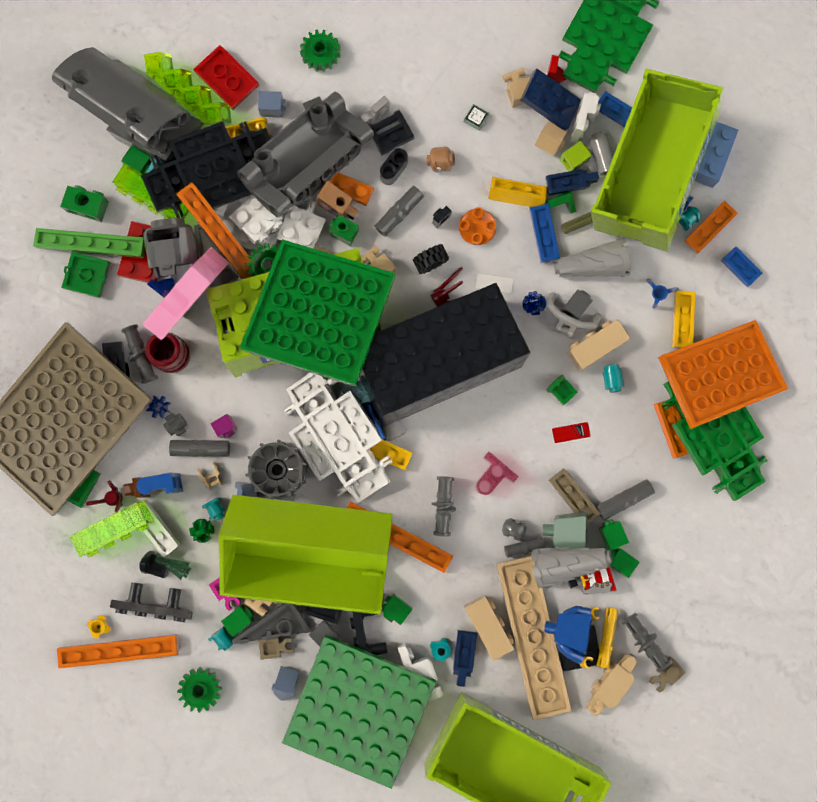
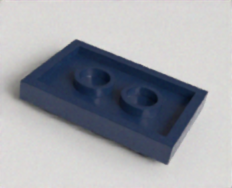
M536 68L520 101L566 131L571 125L581 99Z

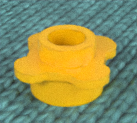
M100 615L97 619L90 620L87 623L93 638H99L101 634L110 632L111 628L107 625L104 615Z

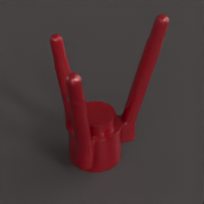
M462 267L455 271L437 289L433 290L434 293L430 296L437 307L450 302L447 301L450 299L448 293L463 284V281H459L447 290L443 289L463 270Z
M108 481L107 483L112 490L105 494L104 499L86 502V505L106 503L109 506H116L114 511L117 513L120 507L123 506V496L118 491V487L111 481Z

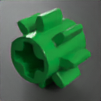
M197 519L192 523L193 527L189 528L190 536H193V541L205 543L212 539L211 534H214L215 530L210 520Z

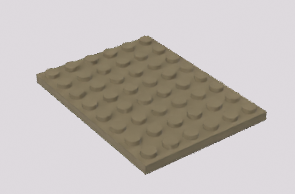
M65 322L0 400V469L51 516H55L153 399L71 324Z

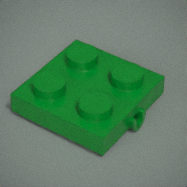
M71 252L68 266L64 267L65 276L61 288L100 298L106 283L105 280L110 262Z

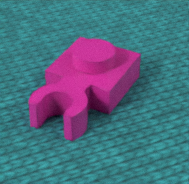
M220 578L209 584L218 601L223 598L225 599V607L228 611L232 610L230 606L231 600H234L237 605L241 604V600L238 597L220 595Z

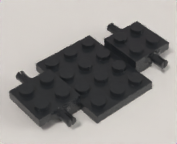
M221 121L169 141L176 160L161 165L157 155H154V158L151 156L149 159L154 168L150 172L141 175V179L156 212L173 209L176 218L184 217L185 215L180 207L182 202L176 193L191 182H193L213 210L252 195L238 177L237 172L248 162L252 161L254 152L257 149L261 148L271 139L267 129L250 131L247 122L244 121L239 124L243 134L230 138L224 122Z

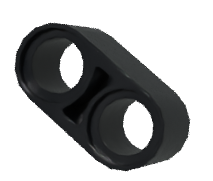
M397 148L392 151L382 164L380 180L383 184H393L407 167L408 155L404 149ZM402 157L404 161L396 162L395 158ZM387 171L393 173L391 177H386L383 174Z

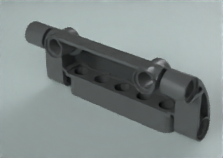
M94 47L85 48L72 54L52 74V81L68 92L69 99L81 105L119 132L124 138L136 140L148 150H152L157 146L161 131L185 127L190 120V113L177 105L171 95L121 61L110 59Z
M333 92L322 102L313 103L261 148L257 149L254 152L252 161L243 166L237 172V175L251 194L270 213L279 218L293 205L298 206L304 203L325 185L327 181L354 160L360 153L361 147L374 137V133L369 125L348 112L343 97L338 92Z

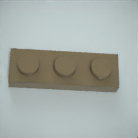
M564 468L548 480L574 513L587 512V525L600 515V512Z

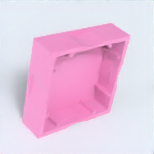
M211 247L189 268L142 325L162 340L229 262Z

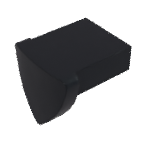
M148 551L141 559L139 568L143 574L148 573L166 578L172 559L163 558V556L154 554V551Z

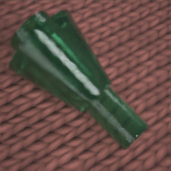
M159 554L155 559V562L166 566L180 580L182 577L187 578L191 567H189L190 562L168 559Z

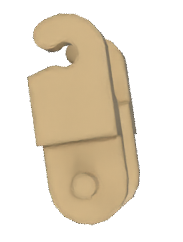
M215 461L212 462L215 472L210 476L204 477L200 468L197 469L202 482L206 483L205 488L209 490L214 485H222L223 481L219 477L221 473ZM216 476L217 480L209 483L208 479Z

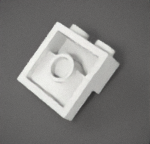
M584 93L577 109L570 138L571 143L576 144L579 138H583L590 123L595 122L596 115L598 116L601 104L598 103V94Z
M253 195L229 216V220L255 246L259 243L263 244L273 230L277 231L283 225V216L275 217Z

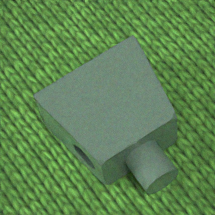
M587 512L556 515L554 525L543 524V536H554V546L558 548L569 547V549L587 547Z

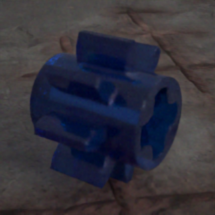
M537 291L529 292L523 299V309L527 313H531L532 316L540 315V311H544L546 307V299L542 294H538Z
M153 395L154 400L149 404V408L146 411L153 412V418L159 415L164 419L166 412L171 413L168 410L171 402H164L166 397L163 395L160 399ZM158 403L162 404L160 411L156 410Z

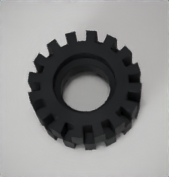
M438 244L415 256L413 263L419 274H425L442 266L450 257L443 244Z

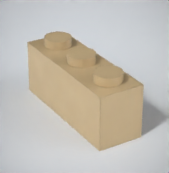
M618 319L613 323L611 320L607 321L601 326L602 330L597 333L595 330L585 336L586 340L582 343L578 340L569 346L571 350L567 354L579 372L630 339Z
M483 595L464 606L493 661L514 650L512 647L514 641L510 633L505 634L502 628L505 626L500 615L496 617L493 609L496 607L491 598L486 599Z

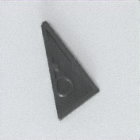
M283 603L234 637L232 641L234 644H242L249 641L309 633L311 630L293 604Z

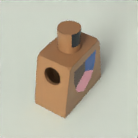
M329 181L325 183L317 195L316 205L335 217L346 215L354 220L359 210L350 205L352 198Z

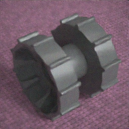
M279 439L277 442L265 445L260 443L261 447L252 456H248V459H250L248 473L245 474L255 487L254 492H261L270 496V499L276 500L283 496H295V492L300 489L303 483H307L305 478L307 467H309V464L305 463L304 458L300 454V449L292 448ZM276 465H281L283 468V472L279 476H276L273 472Z

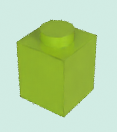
M579 141L562 153L560 161L568 171L577 170L589 161L592 156L591 151L586 144L583 145Z

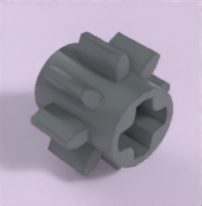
M171 413L165 417L167 422L163 426L171 436L174 434L181 436L186 432L184 427L188 424L180 413L177 415Z

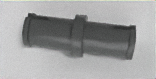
M542 537L528 541L520 540V543L505 545L504 551L507 558L520 554L528 555L533 549L545 548Z

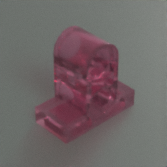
M487 452L483 459L490 466L477 480L475 489L481 495H488L504 477L511 483H514L519 476L493 454ZM494 466L501 468L502 474L499 477H495L492 474ZM482 481L489 483V490L487 492H483L479 488Z

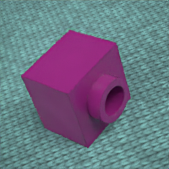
M228 414L210 423L219 438L224 437L227 439L235 434L234 430L238 429Z

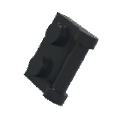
M400 110L395 111L393 115L374 125H369L374 133L372 139L381 156L415 138ZM396 121L400 123L380 134L376 133Z

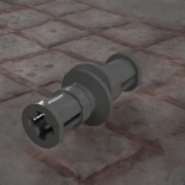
M138 324L123 328L121 332L125 334L128 347L131 350L129 355L132 356L128 360L129 362H136V367L142 378L141 383L145 384L158 379V376L155 375L152 364L146 356L144 342L137 330Z
M437 476V480H439L437 501L431 503V505L437 507L435 514L436 528L433 531V535L446 537L451 536L449 532L450 513L456 511V508L451 506L454 504L451 501L454 477Z
M635 612L623 620L622 624L628 627L634 639L637 640L634 645H641L638 653L645 651L647 657L656 666V671L661 672L670 666L672 662L667 660L661 648L654 642L657 634L649 635L648 630L638 620Z

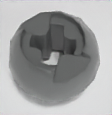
M512 518L507 519L502 527L504 536H513V539L517 541L524 538L527 530L525 523H515V519Z

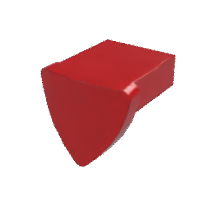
M552 55L547 76L557 83H561L566 80V78L562 77L564 71L558 66L559 56Z

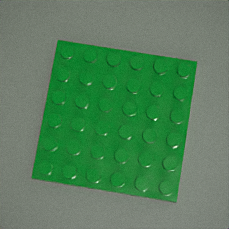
M282 239L239 348L241 351L356 387L396 275L393 272Z
M325 634L282 744L392 789L436 684V679Z

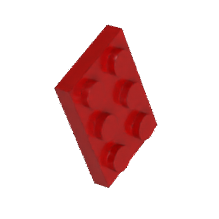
M221 45L214 49L193 69L232 110L260 86L259 82Z
M131 221L127 236L144 238L143 233L146 229L151 228V225ZM146 248L144 258L122 256L117 273L119 277L156 285L157 278L155 277L154 269H149Z

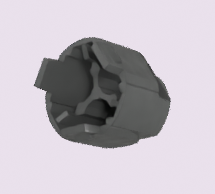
M184 218L151 221V228L146 229L143 233L149 269H154L156 278L175 275L176 266L193 265L199 259L195 234L189 224H185Z

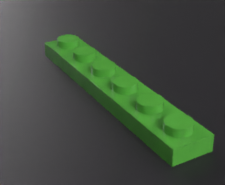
M36 228L33 246L39 249L144 258L145 253L143 237Z

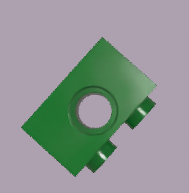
M67 185L60 207L68 213L102 222L109 201L101 192L95 190L88 192L84 187L78 185L71 187ZM89 199L88 203L82 206L83 201Z

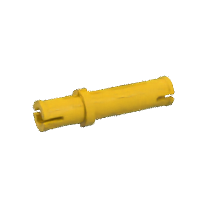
M606 607L601 644L598 645L600 650L597 667L609 669L611 653L614 651L613 639L618 609Z

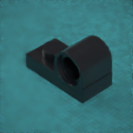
M123 342L102 343L103 354L130 378L129 365L125 362Z

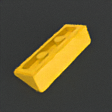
M492 177L488 198L505 203L534 207L545 204L547 187Z

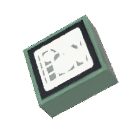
M473 104L464 118V122L480 131L489 113Z

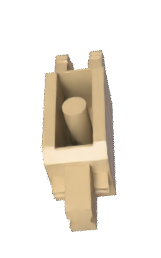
M627 653L624 654L618 663L613 661L610 663L609 669L604 668L602 677L594 681L591 686L592 696L586 706V709L593 715L597 716L606 707L615 708L632 686L634 676L630 673L637 664L634 656L632 657V655Z

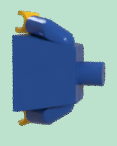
M574 606L564 610L563 614H559L557 623L546 621L544 633L555 635L554 642L558 650L568 659L578 663L582 668L590 669L591 667L586 665V660L593 661V658L583 655L587 654L591 622L600 618L594 616L593 612L599 611V608L590 609L588 607Z

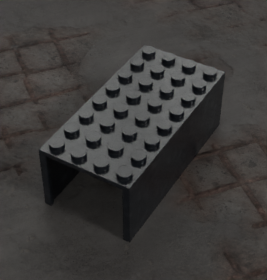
M496 282L376 332L359 377L383 428L521 368L531 352Z

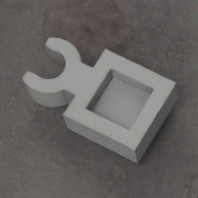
M385 95L370 107L371 110L361 116L362 121L370 125L374 119H378L380 116L383 117L388 113L390 102Z

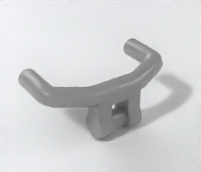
M550 293L546 307L559 319L554 331L562 332L567 337L572 338L577 328L594 330L599 326L601 320L599 313L594 314L592 322L579 321L562 313L554 305L557 297L556 293Z

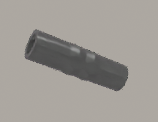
M412 186L374 225L375 229L382 236L386 237L424 198L423 193L417 187Z
M170 440L169 454L170 456L229 457L230 442L229 440Z
M646 479L597 505L596 509L600 512L602 520L605 521L655 494V490L649 480Z

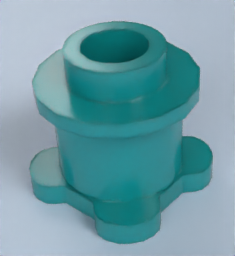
M689 206L682 213L679 223L684 231L689 230L695 222H700V211L696 207Z
M217 497L202 505V508H205L210 515L209 520L214 519V521H218L225 517L224 513L227 510L223 509L220 503L221 497Z
M225 626L208 639L216 643L219 647L218 651L221 649L226 651L234 644L232 642L234 636L231 637Z
M446 638L430 643L432 656L435 660L445 661L451 656L452 651ZM444 648L445 650L443 653H438V649Z

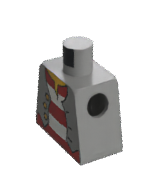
M610 564L608 568L567 581L570 589L581 587V591L585 595L617 591Z

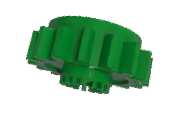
M316 29L314 35L309 32V38L303 37L304 43L300 44V55L303 57V63H308L309 69L314 68L315 72L318 70L325 72V69H332L333 64L337 65V58H340L339 51L341 49L337 37L333 38L331 32L326 35L324 29L322 33H319Z
M265 243L264 248L261 244L257 245L258 250L252 248L253 255H247L250 262L245 263V265L250 266L247 273H253V277L269 272L271 267L264 269L263 263L269 259L272 266L278 251L276 250L277 245L273 244L270 248L269 243Z
M199 667L197 672L191 669L189 671L190 675L184 674L183 678L185 680H181L178 683L182 686V688L177 690V693H182L179 701L185 700L183 707L185 708L190 705L191 712L197 708L198 713H200L203 707L208 711L210 705L215 706L217 704L215 699L221 697L218 694L222 690V687L218 686L221 680L215 678L216 672L213 674L209 673V668L202 671V667ZM197 685L202 686V688H204V694H200L196 691Z

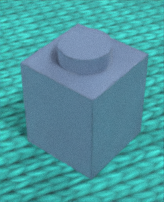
M259 91L258 111L260 116L283 117V110H286V99H283L282 92Z

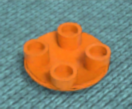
M476 207L462 216L459 222L460 235L469 244L483 245L494 237L496 221L488 211Z

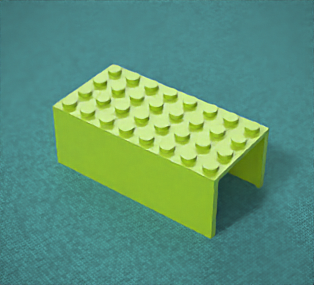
M232 494L219 533L220 595L381 615L393 514Z

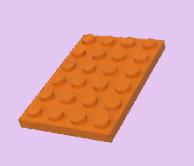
M756 320L658 357L690 429L788 389Z

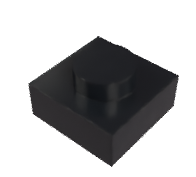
M447 205L443 209L439 208L433 214L432 224L438 229L451 217L452 210Z

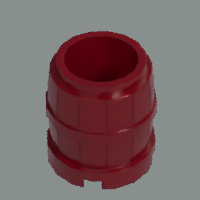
M168 333L162 340L153 335L147 341L145 352L148 360L154 367L165 373L180 372L186 368L190 361L189 346L183 339L173 333ZM174 350L172 357L167 359V352Z

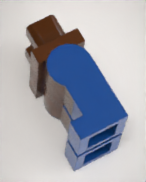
M170 472L144 478L137 477L132 478L133 483L123 484L124 495L135 496V498L151 497V495H157L163 490L170 494L183 492L180 473Z

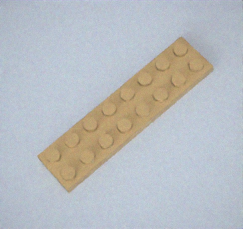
M531 556L497 563L496 566L532 719L537 720L571 712L557 647L554 642V635L544 633L546 621L550 622L543 588H538L534 578L532 566H535V561H531Z

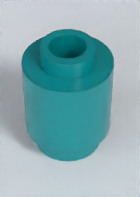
M619 364L604 366L602 373L605 390H610V393L620 392L621 388L625 386L622 369L619 368Z

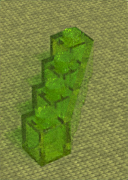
M163 52L144 54L146 74L158 82L170 95L179 100L185 108L200 118L199 120L204 124L213 125L221 121L224 122V125L232 123L230 105L222 102L212 103L210 88L201 85L193 86L191 71L181 68L173 69L172 56Z

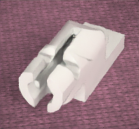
M405 643L398 645L404 667L436 679L437 682L438 678L433 663L427 657L411 661L414 658L411 647L407 648ZM439 684L434 686L428 701L443 696Z

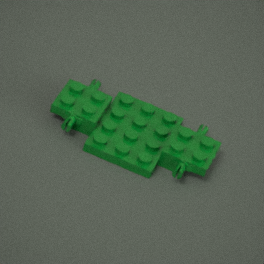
M583 0L562 38V41L577 48L572 55L561 50L559 58L568 62L562 77L593 93H596L598 87L603 82L614 87L617 79L608 75L609 67L612 66L625 74L628 73L653 27V24L638 17V14L646 4L656 9L660 1Z
M669 381L663 384L670 395V399L662 402V406L666 405L663 408L667 410L675 405L682 417H684L672 424L693 462L701 475H706L715 470L720 479V483L712 487V490H715L714 493L718 494L725 489L731 499L736 501L766 482L759 467L767 463V459H765L764 455L757 459L750 446L762 440L764 436L746 407L690 429Z

